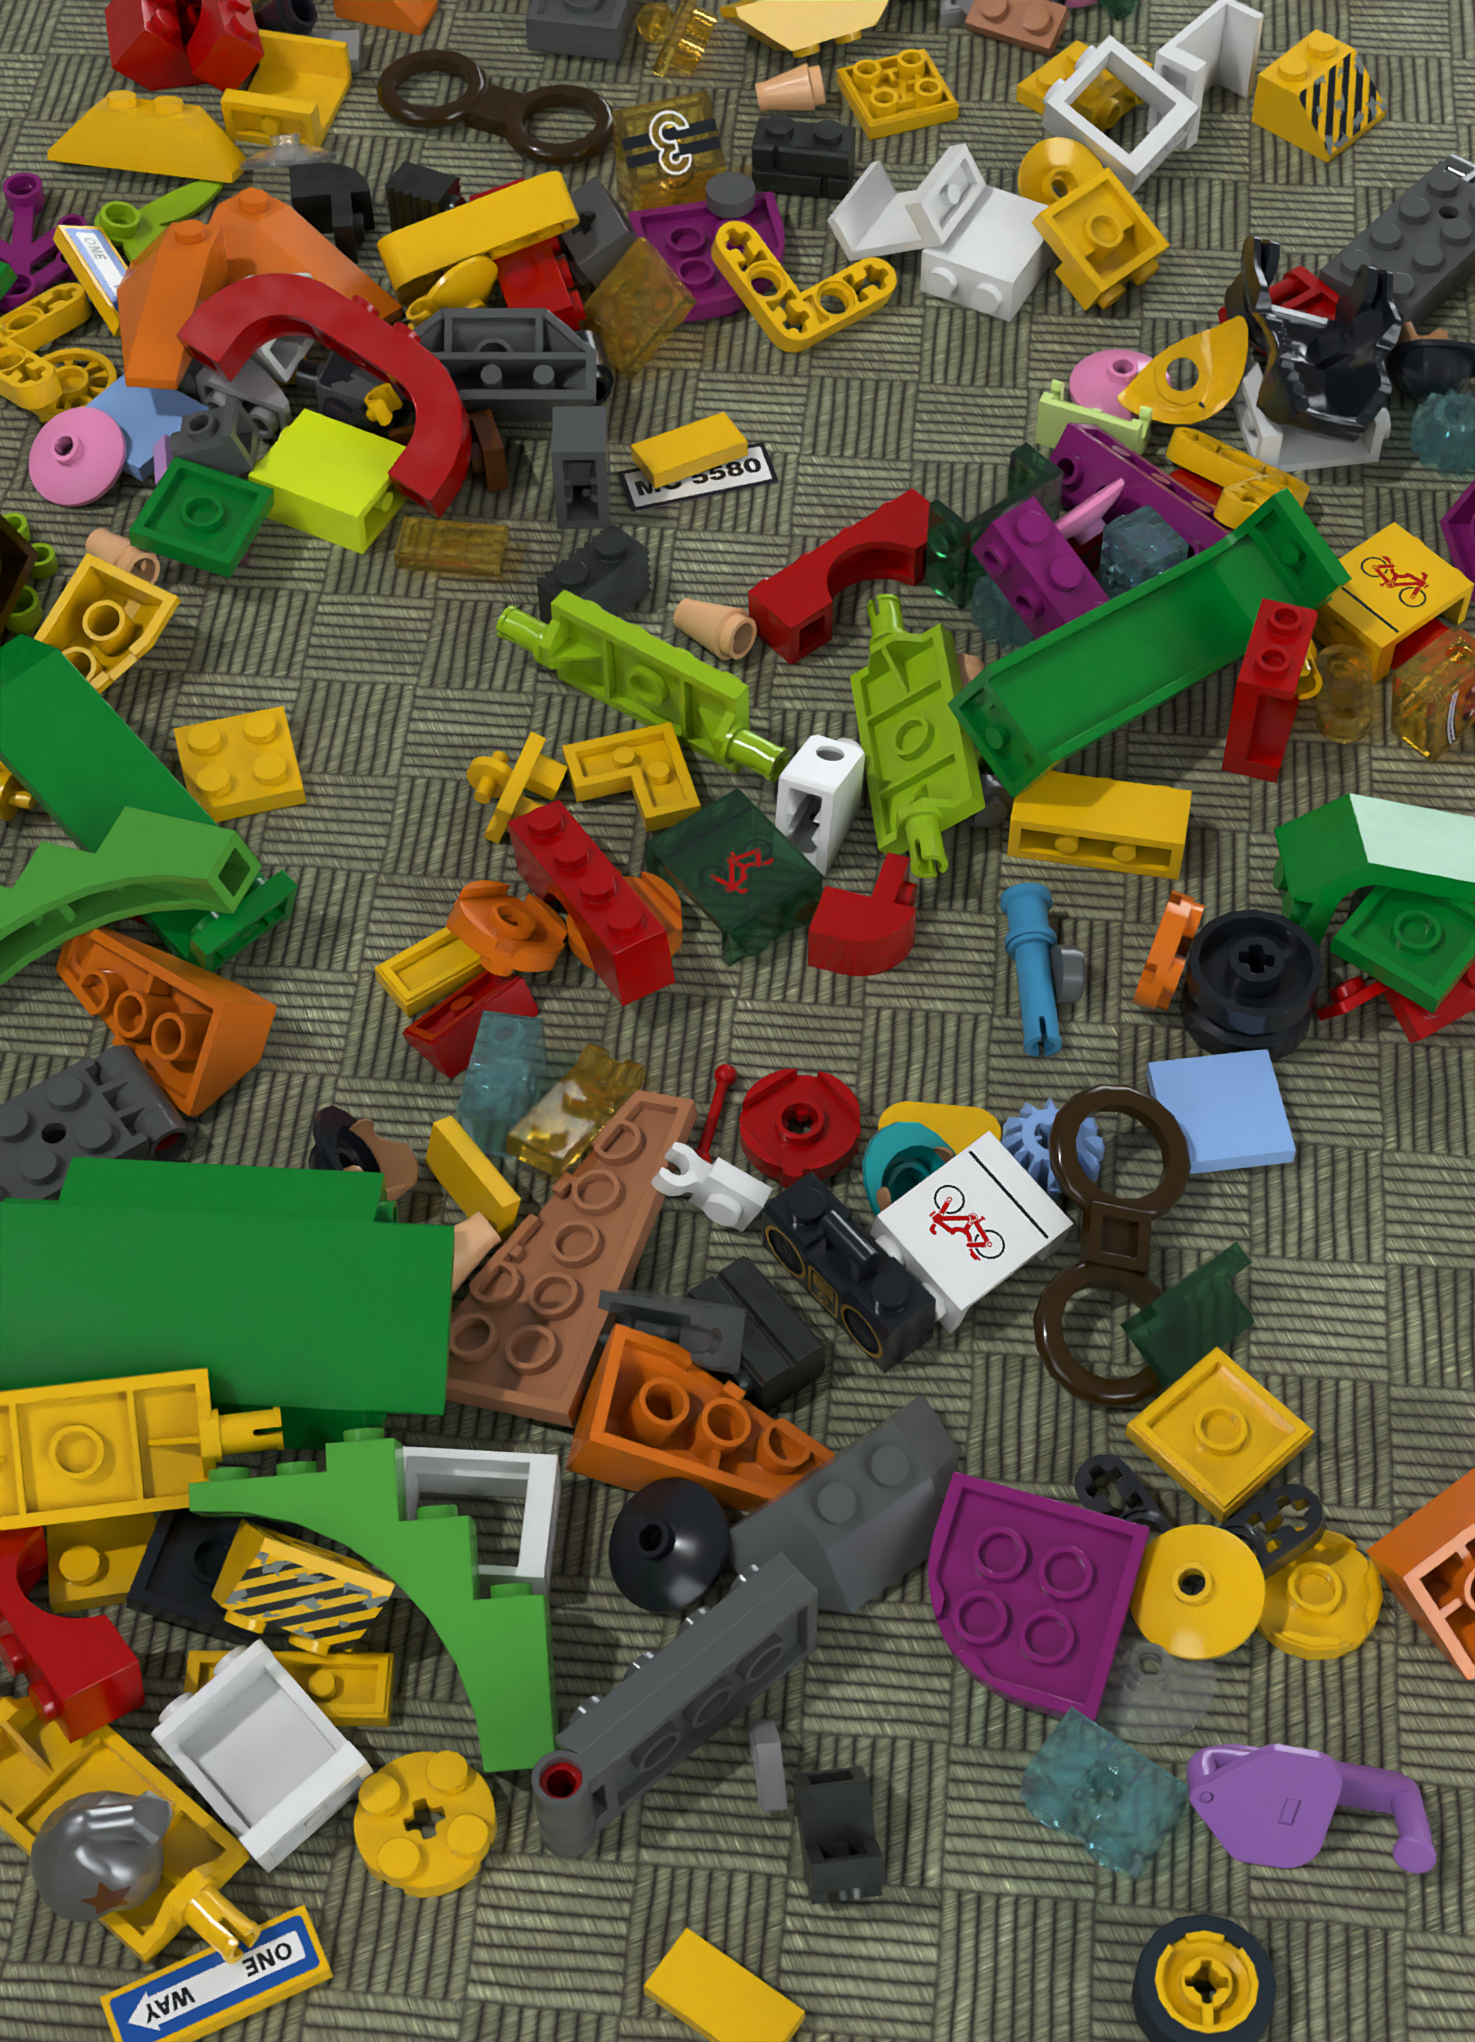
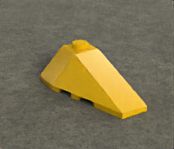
M87 552L33 639L58 648L94 689L101 694L154 646L181 600L178 596Z

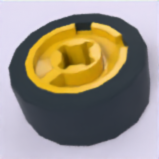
M1208 1914L1178 1917L1155 1931L1140 1954L1131 1998L1137 2024L1150 2042H1258L1272 2016L1277 1985L1271 1960L1252 1934L1231 1920ZM1198 1980L1208 1981L1216 1989V1994L1212 1996L1209 2004L1202 2003V1995L1193 1986H1190L1193 1982Z

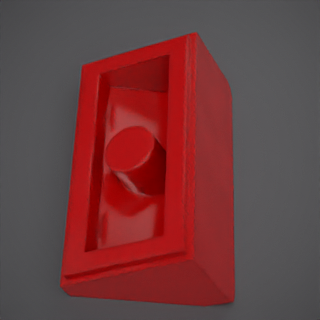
M485 969L405 1028L402 1035L439 1072L449 1078H453L534 1018L538 1013V1006L523 977L515 974L499 976Z

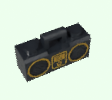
M812 1172L765 1204L762 1209L763 1246L884 1373L933 1338L936 1299L894 1256L890 1257L852 1218V1213Z

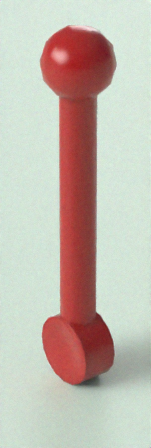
M722 1064L714 1072V1079L717 1083L698 1148L694 1150L700 1158L710 1164L712 1162L709 1150L728 1087L734 1085L738 1077L736 1069L730 1064Z

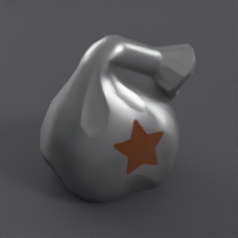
M104 1790L84 1793L67 1800L55 1809L42 1824L32 1844L30 1856L31 1873L45 1904L61 1918L78 1923L97 1920L110 1912L128 1910L143 1904L158 1888L164 1865L161 1840L171 1823L173 1815L169 1802L150 1790L139 1796Z

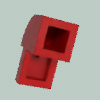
M887 853L871 897L825 886L808 929V966L848 976H871L892 969L908 956L915 944L916 908L913 906L917 894V883L909 882L910 857Z

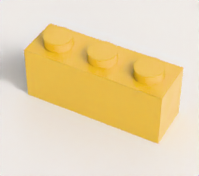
M1050 770L1029 790L1014 798L1010 818L1007 856L1179 880L1192 791L1171 788L1165 785H1148L1119 781L1108 777L1097 778Z

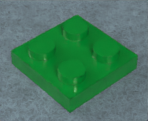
M175 456L129 529L130 545L230 579L274 505V489Z
M1375 885L1333 937L1329 951L1434 1014L1475 961V905L1470 902Z

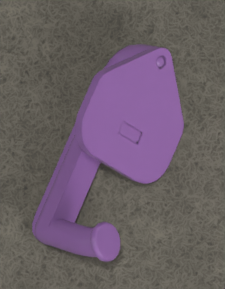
M1235 1743L1212 1745L1198 1750L1187 1763L1186 1780L1192 1806L1230 1856L1237 1861L1285 1869L1308 1863L1318 1854L1322 1847L1336 1805L1394 1815L1399 1839L1393 1846V1857L1402 1869L1416 1874L1425 1873L1436 1863L1437 1854L1432 1845L1431 1830L1420 1789L1414 1780L1402 1773L1335 1761L1320 1751L1281 1744H1269L1261 1748Z

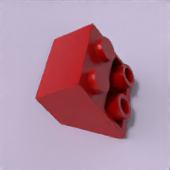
M112 0L104 9L112 69L150 91L207 83L192 74L186 50L197 26L201 5L196 3L190 4L185 0Z

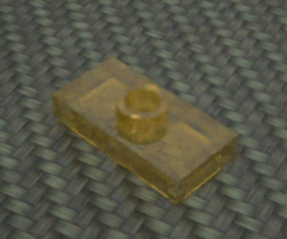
M404 517L394 553L395 567L397 569L501 578L510 544L509 526Z

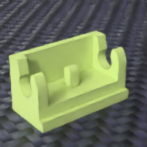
M1052 380L1051 393L1044 392L1039 400L1035 443L1055 449L1068 423L1096 424L1142 456L1151 439L1152 408L1141 406L1139 420L1133 418L1130 421L1103 413V410L1093 407L1090 409L1063 401L1064 382Z

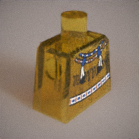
M1451 627L1393 672L1390 732L1432 764L1475 721V638L1460 627Z

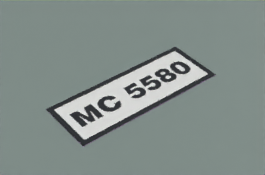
M764 442L748 445V455L657 489L653 488L639 468L618 472L632 512L779 482Z

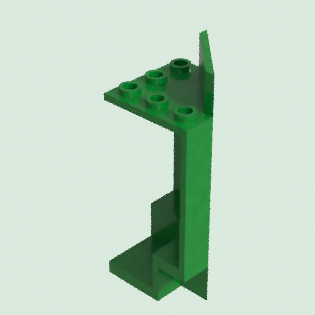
M72 1157L59 1200L5 1197L4 1201H0V1390L208 1367L212 1409H218L219 1415L268 1410L280 1406L282 1426L256 1429L254 1433L282 1430L285 1449L325 1451V1444L344 1442L343 1431L384 1427L387 1412L444 1416L447 1399L453 1288L454 1226L398 1223V1203L395 1200H387L384 1173Z

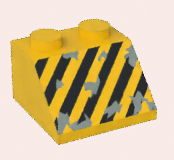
M1315 29L1258 74L1251 122L1329 163L1382 120L1386 115L1387 108L1356 50L1335 39L1332 35Z
M242 1519L211 1597L222 1608L228 1609L224 1617L225 1621L263 1634L267 1623L291 1631L288 1639L290 1644L306 1651L326 1656L330 1645L351 1652L390 1598L395 1583L367 1563Z

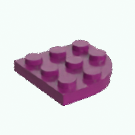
M773 191L755 194L754 208L748 214L739 218H722L713 214L708 209L706 201L628 212V221L652 261L649 266L641 271L655 327L719 316L728 317L745 307V304L711 257V247L719 228L727 222L741 221L750 225L783 267L785 232ZM729 241L726 246L729 251L737 248L741 253L745 249L742 245L734 247ZM746 264L744 265L743 270H742V271H744V272H745V271L747 270V268H748ZM760 277L751 281L753 289L760 295H763L774 284L770 280Z
M953 1471L934 1531L928 1563V1584L932 1609L945 1643L961 1666L978 1683L995 1695L1021 1707L1095 1729L1149 1540L1150 1527Z

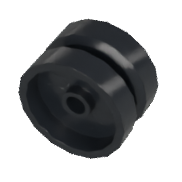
M1262 910L1230 911L1208 921L1194 937L1188 958L1186 980L1180 1003L1184 1028L1199 1047L1212 1055L1268 1049L1271 1062H1274L1293 1053L1307 1037L1323 970L1317 944L1303 927L1280 914Z

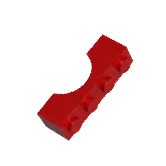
M185 0L190 4L196 3L201 5L197 26L186 47L192 74L225 92L226 88L237 90L264 56L251 1Z
M913 488L894 500L886 501L872 514L854 525L843 528L837 536L813 551L803 553L794 563L775 575L762 579L754 588L748 591L749 617L756 623V635L786 662L793 665L832 640L833 599L846 587L870 579L895 580L914 587L953 562L956 523Z
M560 800L538 807L527 814L507 822L518 874L536 897L548 904L557 899L562 903L582 936L595 972L622 1007L675 983L666 929Z
M43 1526L0 1531V1657L13 1677L23 1673L30 1683L27 1687L28 1694L42 1722L48 1724L55 1720L71 1744L145 1705L146 1701L139 1660L107 1615L86 1618L61 1617L39 1609L28 1600L34 1585L48 1571L49 1558Z

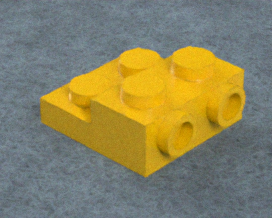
M1076 40L1017 85L1016 101L1044 115L1046 105L1043 103V99L1046 93L1057 80L1062 79L1066 82L1075 72L1074 66L1077 60L1089 46ZM1138 57V58H1139L1140 60H1142L1145 64H1147L1150 68H1152L1153 64H1151V63H1149L1148 61H1146V60H1144V59ZM1104 68L1073 101L1070 107L1103 132L1105 129L1113 127L1119 118L1136 105H1141L1145 101Z
M1109 167L1041 211L1031 222L1062 261L1055 270V273L1085 311L1097 303L1102 310L1110 307L1126 293L1127 290L1123 285L1131 279L1137 287L1146 282L1161 268L1157 260L1170 246Z

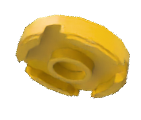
M1305 1527L1295 1528V1530L1298 1532L1303 1530ZM1325 1529L1322 1539L1313 1548L1265 1580V1608L1256 1628L1262 1637L1280 1651L1306 1660L1336 1659L1358 1649L1374 1630L1383 1600L1378 1570L1370 1558L1367 1562L1364 1555L1356 1550L1357 1544L1343 1534ZM1274 1540L1266 1544L1269 1553L1279 1548L1275 1545Z

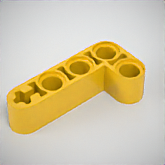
M551 171L396 230L381 238L377 242V248L399 305L409 306L416 299L427 296L435 283L460 262L475 256H486L493 261L562 234L575 227L580 219L561 172Z

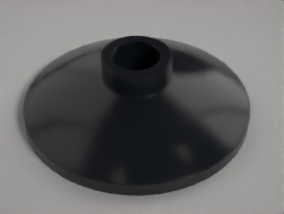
M663 1479L639 1490L620 1511L614 1523L609 1541L610 1570L620 1592L634 1605L655 1613H674L696 1604L714 1587L725 1567L730 1546V1532L726 1514L717 1498L709 1490L686 1479ZM662 1531V1542L657 1549L653 1550L655 1538Z

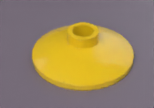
M1065 137L1048 138L1037 143L1024 156L1018 172L1019 193L1021 197L1050 206L1103 171L1104 168L1096 155L1080 142ZM1052 186H1055L1059 189L1061 193V198L1058 195H1056Z
M486 256L468 258L446 272L431 288L427 296L431 298L439 309L487 308L486 305L498 281V268Z
M1185 1525L1161 1534L1147 1545L1131 1599L1130 1610L1142 1634L1159 1650L1184 1660H1210L1232 1652L1242 1645L1255 1631L1265 1608V1578L1254 1553L1242 1540L1232 1533L1210 1525ZM1190 1575H1199L1205 1579L1203 1590L1196 1595H1186L1181 1591L1182 1582Z

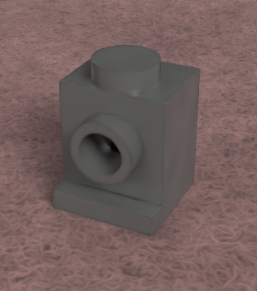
M236 395L226 397L225 406L184 415L182 417L181 430L172 433L170 436V447L174 457L176 456L230 475L254 470L259 430Z

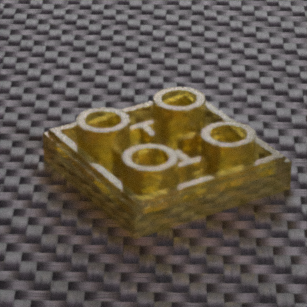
M639 236L584 303L583 307L587 319L582 321L589 331L597 333L603 339L607 355L618 370L625 376L633 379L642 367L653 358L657 349L677 325L684 321L688 312L697 303V300L654 245Z

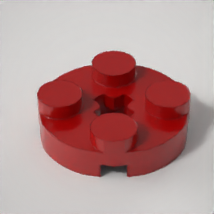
M798 1068L782 1069L761 1078L745 1095L742 1103V1112L739 1117L741 1148L746 1158L756 1169L769 1177L777 1179V1182L784 1188L790 1187L810 1172L820 1181L837 1174L849 1164L860 1148L859 1103L849 1087L831 1074L817 1070V1077L811 1075H797ZM795 1118L802 1123L810 1119L814 1123L811 1125L810 1132L796 1134L789 1131L788 1120Z

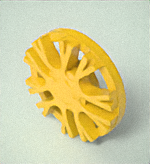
M84 348L62 349L41 357L54 366L62 386V395L47 407L28 411L38 415L40 422L46 423L66 410L85 407L118 379L113 363L103 354ZM77 360L90 362L85 368L77 366ZM63 362L64 366L56 368L55 364Z

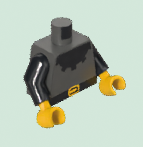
M420 297L408 307L406 311L408 320L402 323L414 330L440 309L430 297ZM331 351L326 363L301 359L298 364L296 386L299 390L316 393L321 415L388 440V432L391 429L405 426L411 411L401 408L403 402L389 383H381L333 351Z

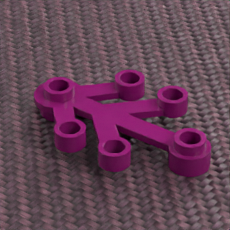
M17 173L8 177L3 183L6 204L11 211H14L12 245L0 238V261L9 264L18 277L0 300V312L4 315L44 293V291L62 278L66 280L78 279L60 251L56 254L55 261L32 275V268L59 249L53 241L57 226L33 242L35 216L42 211V206L45 203L41 179L33 173ZM69 214L62 217L57 225L87 226V222L81 215Z

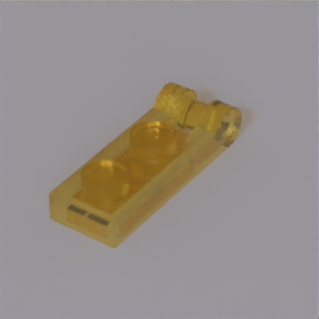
M589 1043L580 1054L577 1064L507 1135L505 1153L560 1178L588 1148L594 1138L636 1090H640L646 1075L645 1066L630 1059H626L621 1063L610 1058L607 1049L594 1043ZM600 1079L609 1083V1085L606 1087L597 1081Z

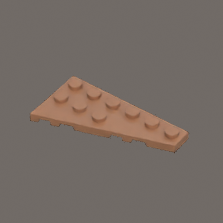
M636 1090L591 1142L593 1151L573 1174L565 1172L551 1188L554 1196L536 1216L530 1213L468 1284L471 1292L451 1314L447 1401L573 1428L605 1348L599 1341V1337L602 1334L611 1333L618 1316L617 1313H611L598 1308L600 1290H628L666 1196L654 1188L651 1182L661 1167L673 1174L675 1173L677 1166L664 1159V1156L674 1142L686 1145L698 1116L694 1100Z

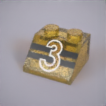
M707 90L613 111L617 190L627 212L706 201V185L713 176L726 172V164L713 107Z

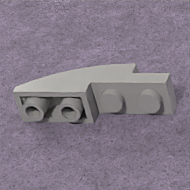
M192 358L178 389L185 393L199 396L201 404L210 409L225 406L226 397L236 395L259 430L258 436L264 439H271L277 442L281 431L293 423L290 404L286 396L271 376L252 358L247 360L231 383Z

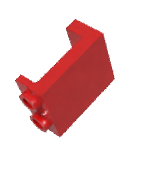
M1262 598L1236 683L1221 770L1277 783L1300 704L1296 689L1318 615L1316 610Z

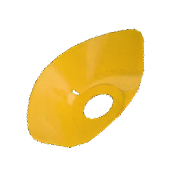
M1236 316L1214 328L1187 337L1163 350L1117 396L1118 402L1128 411L1139 415L1141 406L1152 408V420L1167 424H1192L1210 418L1222 410L1232 399L1244 375L1248 354L1249 332L1246 320L1243 316ZM1177 358L1192 360L1198 369V380L1187 391L1173 389L1166 379L1168 365ZM1199 402L1203 403L1205 405V408H1202L1199 405Z

